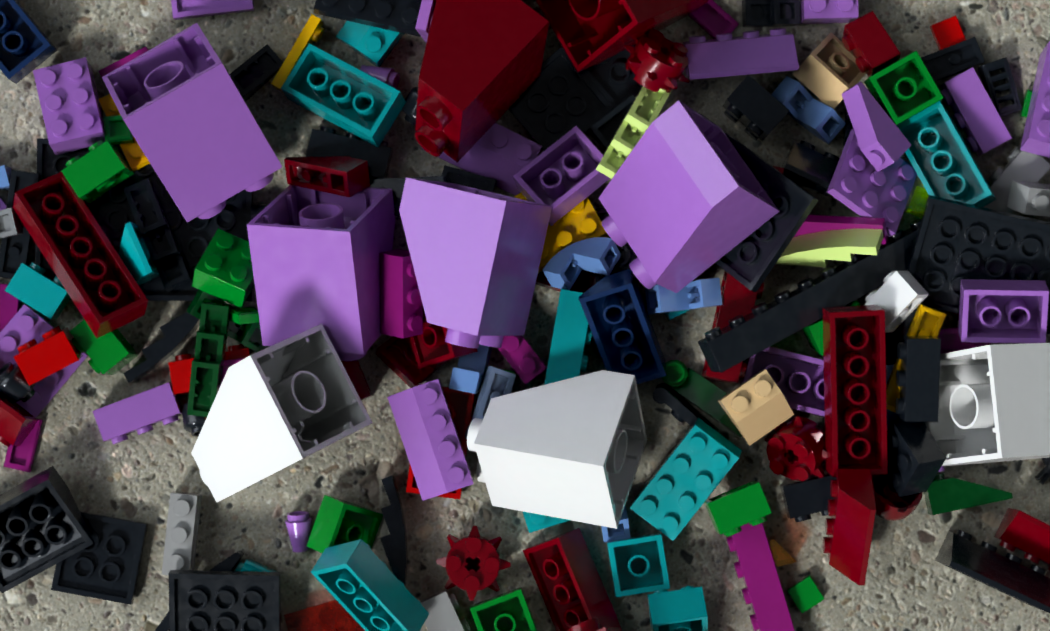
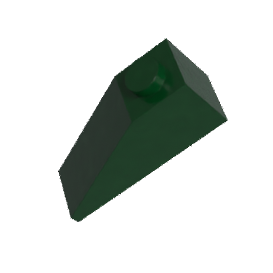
M688 368L686 381L682 385L674 387L673 390L734 434L742 437L718 402L727 393Z
M944 473L937 474L928 490L924 492L927 511L930 515L1013 498L1010 492L953 477H945Z

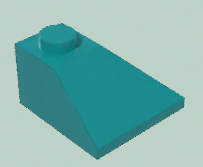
M132 222L126 223L118 255L137 284L141 285L160 275L151 259L138 226Z

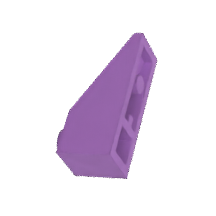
M860 81L844 91L842 97L861 152L879 172L895 163L907 151L911 143Z

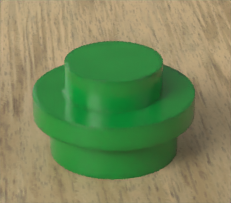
M679 360L667 361L666 376L661 378L665 384L671 387H678L688 377L687 367Z

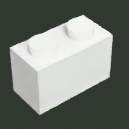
M909 271L890 272L884 278V284L878 290L871 292L865 299L866 303L864 305H878L885 309V333L894 332L929 295Z

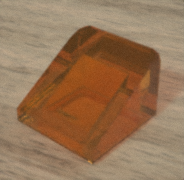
M768 539L775 566L780 567L796 562L774 539Z

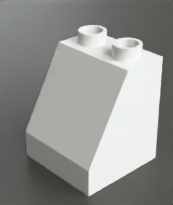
M323 325L315 326L254 353L228 368L191 452L200 469V476L209 487L216 502L372 423Z
M1050 343L993 344L940 354L938 422H925L946 457L942 466L1050 458Z
M606 370L491 398L484 418H474L467 434V448L469 451L476 452L478 456L477 480L478 482L486 483L492 506L615 529L618 528L647 442L635 375Z

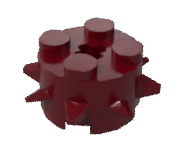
M651 29L648 34H644L635 41V47L623 46L630 53L625 63V68L627 71L631 69L636 74L634 80L643 87L657 93L661 88L670 93L673 89L678 88V80L686 83L690 82L682 74L688 65V58L686 56L688 49L681 43H673L669 39L664 38L660 31Z
M796 416L791 421L783 422L777 426L773 437L765 438V441L768 443L766 451L770 461L769 468L773 473L781 474L791 480L805 481L811 474L819 478L825 476L821 464L827 459L825 436H823L824 432L816 428L818 425L816 422Z
M477 526L472 527L469 536L461 539L449 534L447 539L451 549L448 555L436 559V564L445 567L449 576L444 587L448 590L458 586L460 589L466 590L469 601H474L477 591L483 590L486 587L498 592L500 588L496 577L499 570L511 567L510 562L500 558L497 550L502 538L499 536L489 541L485 537L480 536ZM468 557L472 559L479 558L480 562L478 565L480 568L477 570L475 568L469 569L466 566L469 563L466 559Z

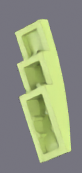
M645 87L641 88L596 168L597 171L611 179L614 177L650 124L658 117L670 93L661 88L658 93Z
M839 229L800 235L791 240L776 264L826 268L829 260L851 262L854 254L877 256L884 238L883 229Z

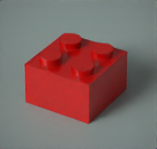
M57 326L42 335L44 340L37 343L35 339H32L17 348L19 353L13 357L29 386L71 365L83 356L73 345V336L69 332L68 327L61 330Z

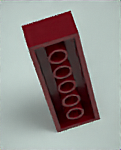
M62 172L15 192L13 209L96 338L145 315L148 299L84 201L77 196Z
M878 305L823 308L826 471L832 477H836L837 469H871V475L888 474L885 309Z

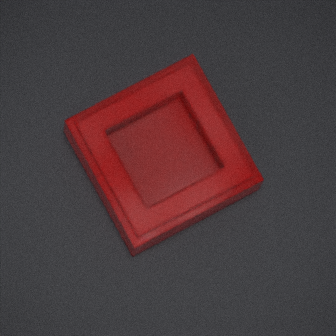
M956 16L930 26L939 50L966 40Z

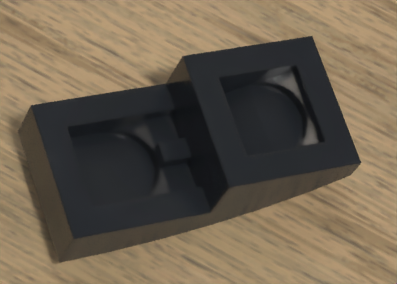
M742 0L743 27L800 25V0Z

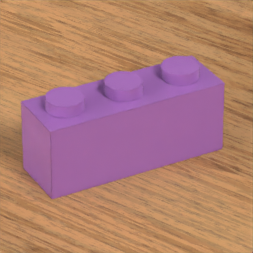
M973 67L940 86L942 89L940 91L943 96L942 100L947 106L950 105L954 111V122L959 129L963 128L968 137L966 138V143L972 153L976 152L979 157L1012 139Z
M168 382L92 412L103 441H112L114 445L127 440V434L137 431L138 435L154 430L153 424L162 421L163 425L178 421V415L182 414V405L178 395L173 394L172 382Z

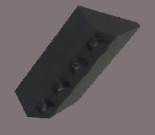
M53 466L0 495L1 593L94 544L91 533L68 486Z
M959 529L956 534L948 531L935 561L1034 608L1050 613V578L1045 576L1046 570L1033 564L1030 568L1021 565V558L1007 553L1004 557L996 553L997 547L982 541L981 545L971 541L972 535Z

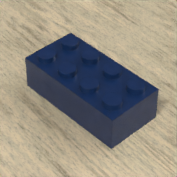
M0 0V70L10 81L17 84L54 54L57 49L17 0Z

